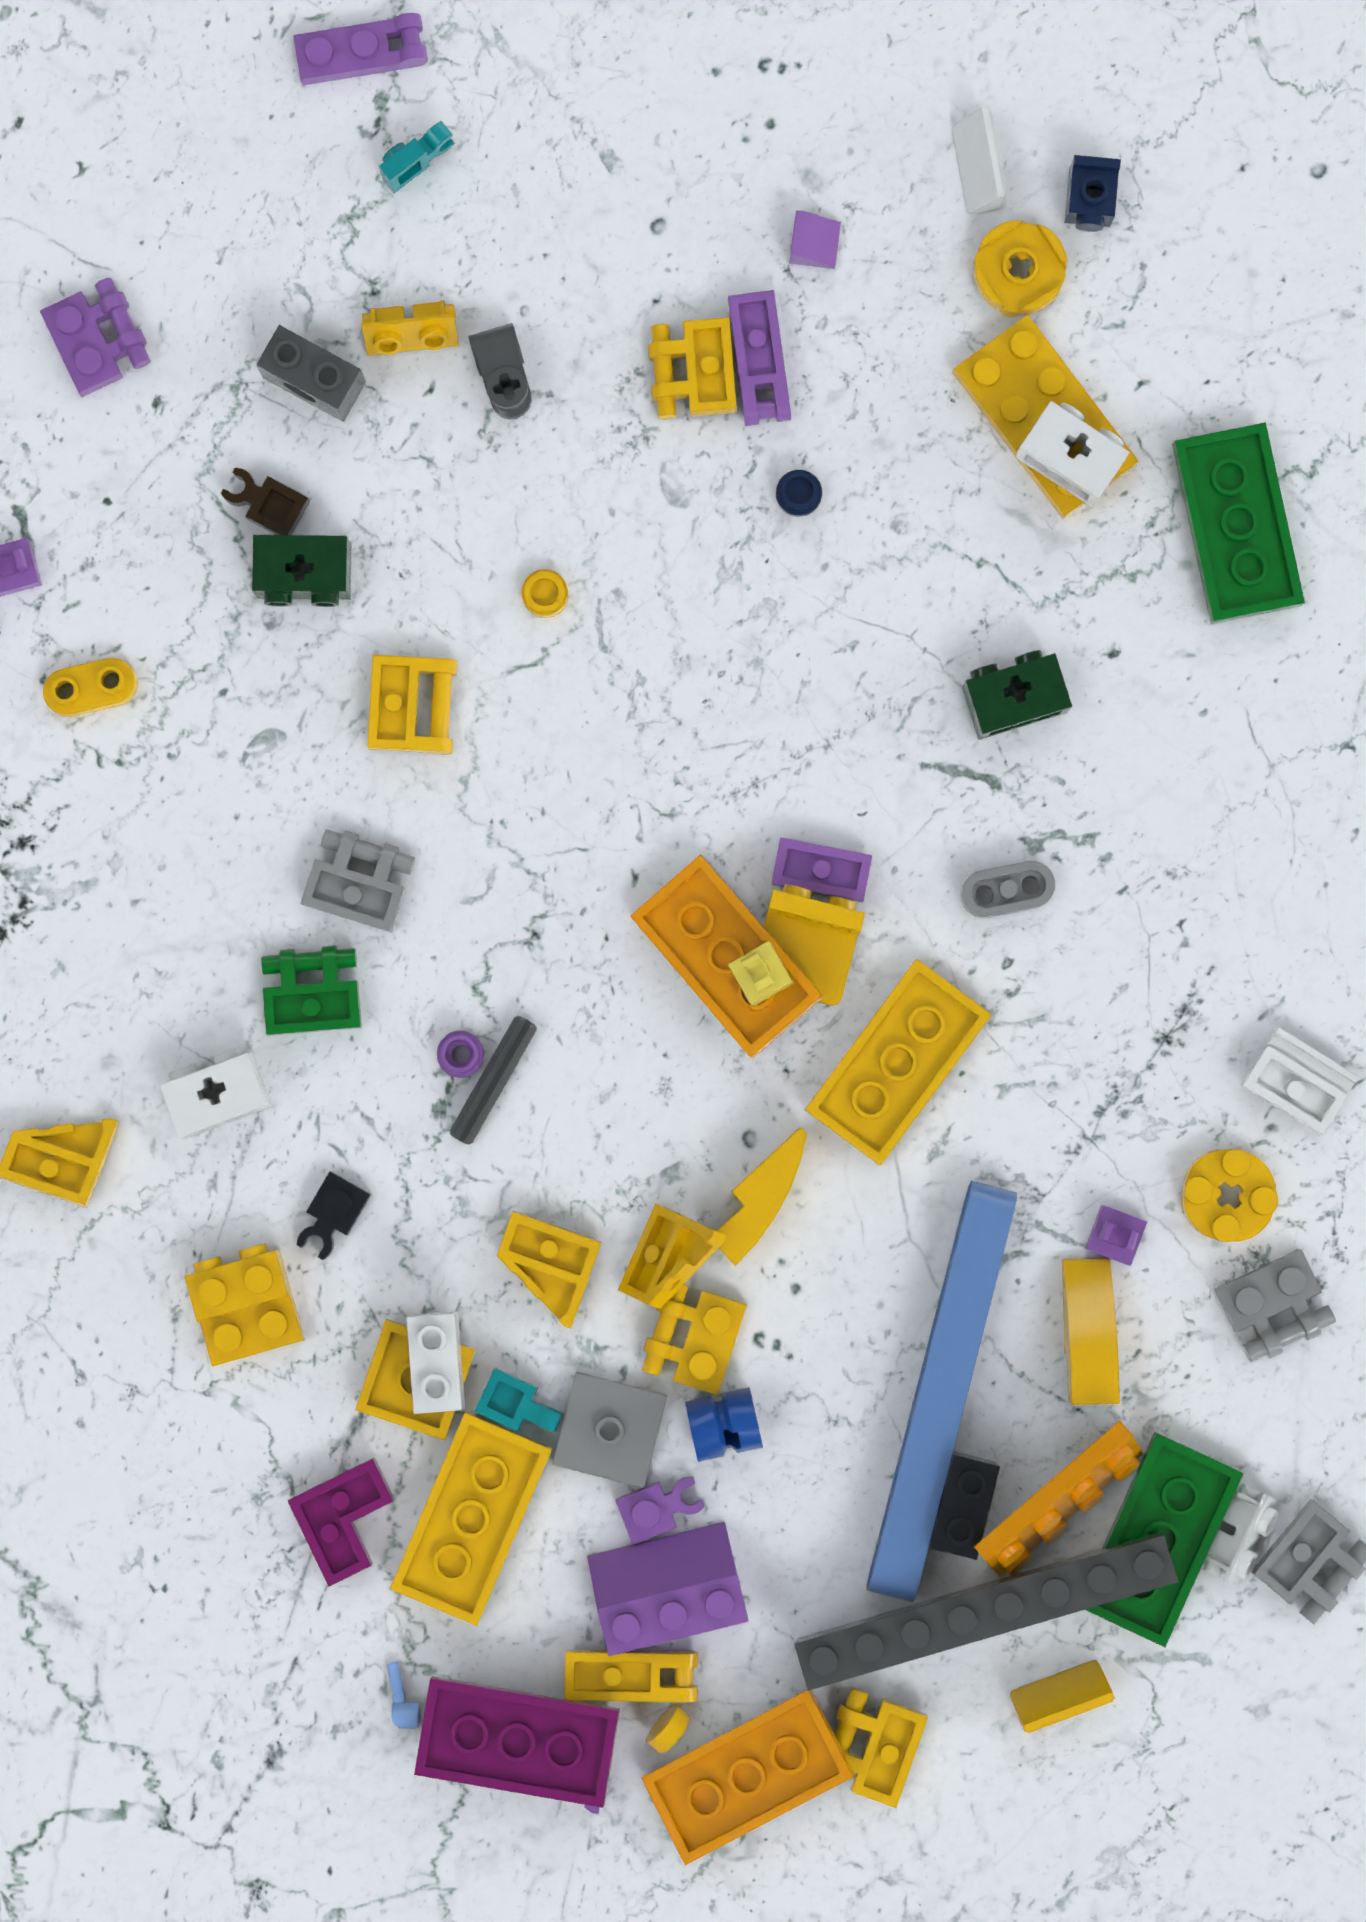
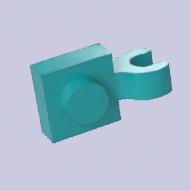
M498 1368L493 1369L474 1411L515 1431L520 1430L525 1419L548 1431L554 1432L557 1430L563 1416L562 1412L533 1401L539 1387Z

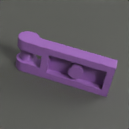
M405 13L389 20L293 35L302 86L414 68L428 62L425 45L421 44L419 33L423 31L420 14ZM401 38L403 47L399 50L390 51L388 40Z
M774 290L728 296L745 426L759 425V420L776 418L777 422L791 420V409ZM772 387L774 399L756 400L755 389Z

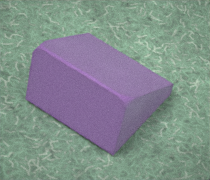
M796 210L789 263L835 269L841 222L806 211Z

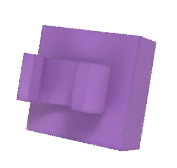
M28 538L0 545V597L42 586L32 544Z
M1101 1205L1085 1249L1131 1266L1147 1222Z

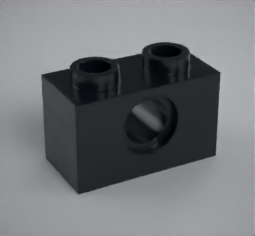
M953 1451L929 1544L930 1548L977 1560L979 1553L974 1546L983 1538L1000 1466L995 1461Z

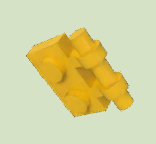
M729 317L683 321L684 339L670 340L668 324L651 326L652 343L648 344V357L650 361L654 362L655 384L651 386L652 401L657 402L658 419L676 418L675 401L689 398L690 417L736 413L737 406ZM686 357L687 380L674 381L672 360Z
M684 1284L661 1309H656L660 1312L652 1338L647 1337L643 1351L647 1352L642 1371L659 1376L664 1360L669 1359L678 1362L673 1381L718 1396L747 1305L702 1290L697 1307L695 1308L683 1304L689 1287ZM678 1318L691 1322L683 1348L670 1344Z
M851 1687L846 1703H841L836 1715L839 1723L835 1732L838 1743L853 1772L856 1773L850 1788L851 1792L897 1808L927 1723L928 1715L882 1698L877 1714L874 1716L863 1711L869 1693ZM857 1727L870 1732L862 1757L849 1752Z

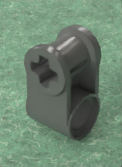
M513 323L469 335L468 338L479 375L483 378L485 389L494 411L500 417L506 419H517L523 416L529 410L532 398L523 367L524 359ZM507 386H512L515 398L511 400H506L503 388Z

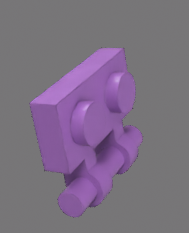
M112 278L102 279L95 284V288L101 298L98 304L90 307L84 294L80 291L40 310L81 397L124 378L116 361L128 356L134 369L142 368L151 362L144 348L147 341L141 329H135L127 312L129 303L124 293L117 291ZM111 319L119 337L107 344L98 324Z

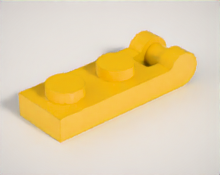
M566 1649L564 1699L573 1701L696 1702L698 1701V1686L693 1684V1668L698 1667L699 1652L691 1650L628 1651L608 1656L607 1650ZM660 1668H675L674 1684L660 1685Z

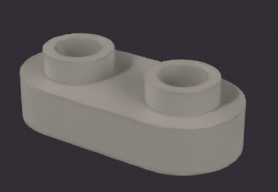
M1026 861L975 872L964 882L961 889V901L964 908L971 915L978 918H991L1041 907L1050 900L1055 890V879L1051 870L1046 865L1037 861ZM1030 877L1037 881L1038 890L1035 894H1027L1023 891L1021 884L1024 878ZM979 887H987L991 890L993 897L990 903L983 904L977 900L976 890Z

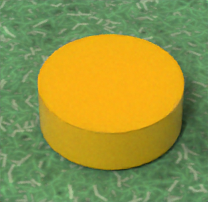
M547 569L537 570L531 573L522 585L521 595L526 609L537 617H554L562 612L568 602L567 584L562 576L555 571Z
M677 1704L672 1705L652 1726L646 1737V1742L658 1753L668 1751L685 1732L690 1722V1716Z

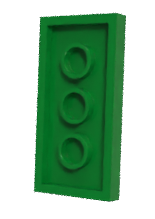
M1266 422L1175 440L1172 447L1210 623L1216 624L1300 607L1305 604Z
M1154 1432L1102 1549L1162 1531L1179 1582L1085 1610L1166 1647L1244 1473Z

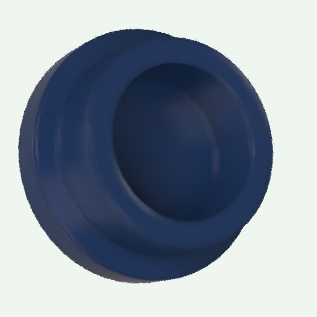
M793 470L786 473L779 480L776 487L778 505L785 513L791 516L803 517L811 514L818 508L822 499V487L815 475L806 470Z

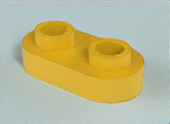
M106 658L53 672L44 683L43 697L47 706L58 715L75 717L128 703L136 694L138 679L135 671L125 661L118 658ZM110 673H116L119 676L118 685L112 689L106 688L104 686L105 677ZM64 684H72L74 688L73 695L68 699H60L59 689Z

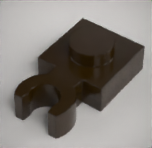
M234 468L232 473L236 478L245 482V488L239 494H232L228 490L223 489L221 495L226 502L237 507L249 505L250 508L245 515L247 520L275 535H292L310 503L309 498L269 476L265 479L262 487H259L249 472L241 468Z

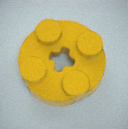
M1023 220L1007 221L993 228L983 238L973 262L974 281L980 295L990 306L998 309L1007 317L1034 314L1050 305L1062 287L1067 268L1066 253L1058 237L1047 227L1040 224L1035 226L1030 223H1023ZM1015 257L1020 262L1028 260L1032 265L1027 271L1029 277L1024 279L1020 276L1013 277L1009 273L1012 268L1010 260Z
M1240 1149L1213 1150L1202 1155L1188 1168L1183 1180L1181 1206L1186 1219L1197 1232L1220 1242H1241L1254 1237L1268 1225L1278 1205L1276 1184L1268 1167L1255 1155ZM1223 1183H1226L1229 1187L1237 1185L1241 1193L1237 1196L1239 1204L1234 1208L1230 1204L1221 1206L1217 1201L1222 1195L1219 1186Z

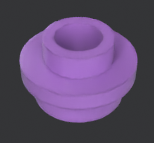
M451 1032L438 1045L437 1060L442 1070L448 1075L457 1078L471 1076L478 1071L483 1063V1046L480 1040L469 1032ZM460 1045L466 1046L470 1053L468 1060L464 1063H456L452 1058L454 1048Z

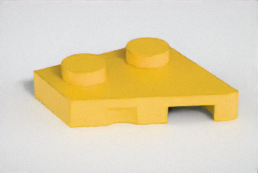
M109 1118L102 1119V1122L80 1125L70 1123L55 1125L50 1129L38 1130L32 1128L13 1131L0 1163V1179L88 1208L119 1122Z

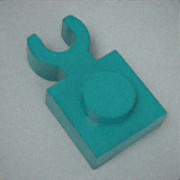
M440 121L432 126L418 141L414 138L406 145L401 142L389 149L382 158L383 163L378 167L382 180L393 194L430 167L429 162L432 159L448 151L455 144L451 139L453 134Z

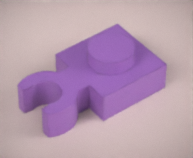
M684 1477L678 1480L672 1491L664 1494L659 1481L615 1499L633 1545L676 1528L677 1524L673 1517L674 1513L681 1512L692 1515L704 1508L703 1500L687 1504L681 1498L683 1489L695 1484L694 1477Z

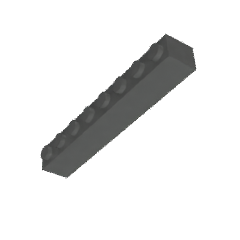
M1160 1531L800 1637L796 1640L794 1646L807 1690L809 1691L1178 1583L1179 1581L1165 1536Z

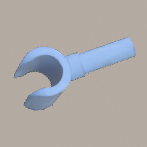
M398 1662L387 1664L393 1693L392 1722L398 1728H418L420 1723V1703L405 1702V1692Z

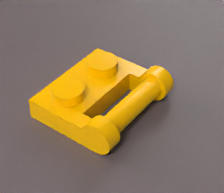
M373 655L367 748L380 751L420 752L438 755L452 754L453 739L449 738L452 676L457 675L458 661L446 658ZM420 674L433 675L430 737L416 736Z

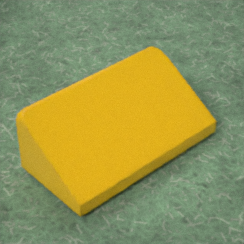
M1096 1660L1086 1662L1010 1692L1020 1724L1024 1731L1028 1733L1114 1702L1113 1699H1115L1106 1676Z

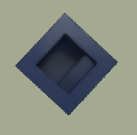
M1074 155L1069 168L1064 223L1076 224L1075 227L1078 230L1087 232L1101 231L1103 227L1111 226L1115 218L1121 159ZM1086 189L1101 190L1102 196L1092 198L1088 196Z

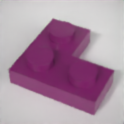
M375 1457L288 1500V1504L328 1587L373 1564L353 1521L395 1500Z

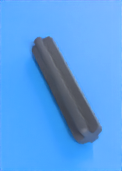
M522 1016L514 1017L450 1129L452 1137L464 1144L470 1145L473 1143L537 1031L534 1023Z

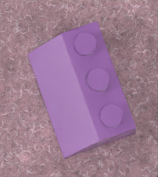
M725 1521L587 1556L597 1611L608 1656L749 1622Z

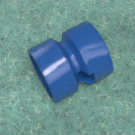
M750 1387L725 1392L722 1400L717 1402L711 1396L685 1401L698 1462L723 1457L726 1449L730 1447L737 1453L763 1448Z

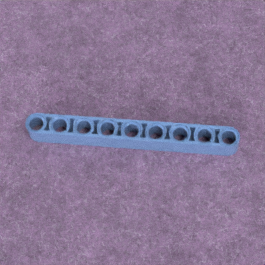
M972 1180L968 1186L869 1571L867 1591L909 1602H914L1004 1254L1016 1206L1017 1192Z

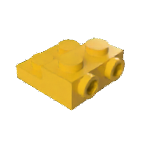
M266 1243L239 1250L241 1259L239 1261L223 1265L219 1256L194 1263L195 1273L184 1276L196 1321H200L212 1367L305 1340L280 1249L268 1252Z

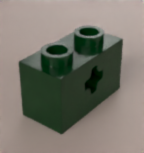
M253 535V593L258 599H264L265 605L278 607L291 606L292 599H311V605L318 607L339 606V599L351 600L352 545L348 537L327 535ZM300 563H306L313 573H306L304 581L299 582L291 572L299 571Z
M1036 650L1016 657L1014 659L1015 666L998 670L997 664H990L970 672L972 679L965 681L962 690L978 740L1066 714L1072 708L1056 653L1043 657L1042 651ZM1010 682H1014L1017 689L1024 687L1026 689V693L1020 699V703H1017L1014 696L1005 697L1004 693L1009 688Z

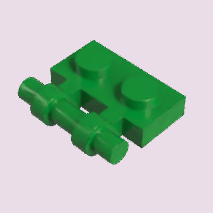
M336 945L322 946V951L296 953L295 949L280 950L279 955L261 957L263 975L281 974L280 987L263 988L266 1035L362 1028L358 981H339V968L357 967L355 948L338 950ZM323 970L324 983L297 984V972Z

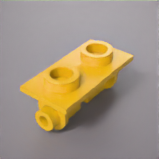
M444 300L413 304V318L406 319L403 306L370 308L371 313L362 314L361 323L367 356L393 355L398 352L426 349L439 350L444 347L459 346L454 304L445 305Z

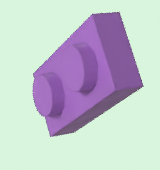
M780 837L771 885L784 887V884L810 890L815 894L834 896L863 903L872 855Z

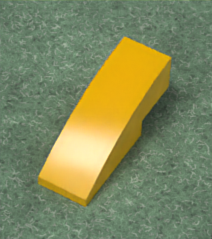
M801 1127L731 1191L743 1206L717 1231L727 1235L719 1249L735 1266L758 1243L775 1219L791 1189L802 1159L807 1133Z
M1063 1259L1064 1354L1067 1355L1068 1403L1072 1405L1120 1404L1118 1344L1110 1259Z

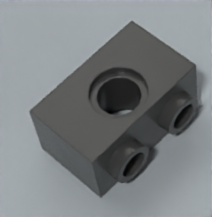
M278 325L256 364L263 379L342 422L345 421L366 383L360 368L281 325Z

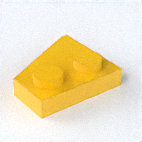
M655 1203L618 1290L647 1305L661 1309L724 1243L727 1235Z
M513 1210L497 1257L511 1272L515 1273L537 1299H540L564 1327L571 1329L602 1242Z

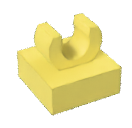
M770 941L728 964L750 1005L753 1007L794 984Z

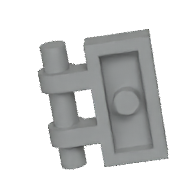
M326 829L322 837L321 847L337 852L334 862L330 864L317 859L314 860L300 904L392 933L406 888L388 881L393 870L410 875L415 863V857L399 852V847L385 843L382 847L359 840V834L345 830L343 834ZM352 858L377 864L373 877L349 870Z
M1297 1249L1214 1289L1234 1332H1240L1252 1326L1258 1337L1242 1345L1250 1362L1266 1355L1269 1358L1275 1357L1283 1353L1282 1347L1304 1337L1307 1340H1311L1321 1335V1329L1336 1322L1335 1316L1328 1305L1311 1312L1305 1301L1322 1293L1302 1249ZM1290 1308L1296 1320L1273 1331L1267 1318Z
M1310 1499L1254 1567L1252 1573L1290 1605L1304 1591L1311 1599L1299 1613L1312 1624H1315L1325 1611L1330 1613L1339 1603L1336 1597L1352 1578L1357 1580L1365 1571L1362 1565L1366 1562V1544L1359 1539L1348 1553L1345 1552L1339 1545L1351 1531L1318 1503ZM1330 1558L1337 1564V1567L1324 1583L1319 1586L1312 1579Z

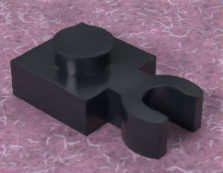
M329 1171L306 1213L317 1218L314 1226L305 1228L299 1234L297 1246L303 1248L312 1235H317L322 1238L324 1243L318 1258L324 1260L329 1257L334 1249L333 1234L335 1230L346 1236L349 1235L372 1194L336 1173Z

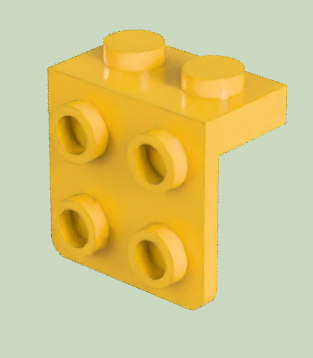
M784 884L783 892L773 889L764 928L824 996L819 1003L830 1006L839 1004L842 1000L865 913L856 911L857 903L851 900L830 896L829 902L825 903L810 899L812 891Z

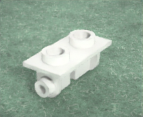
M1244 1483L1240 1491L1236 1490L1222 1520L1236 1527V1531L1231 1536L1218 1529L1203 1570L1219 1578L1223 1570H1226L1223 1581L1238 1586L1241 1578L1246 1580L1252 1573L1258 1559V1554L1254 1553L1259 1539L1261 1535L1265 1537L1269 1535L1278 1517V1511L1274 1509L1278 1500L1263 1494L1259 1502L1257 1498L1260 1491Z

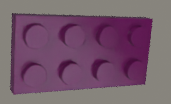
M432 1676L429 1681L414 1775L603 1808L606 1800L620 1708Z

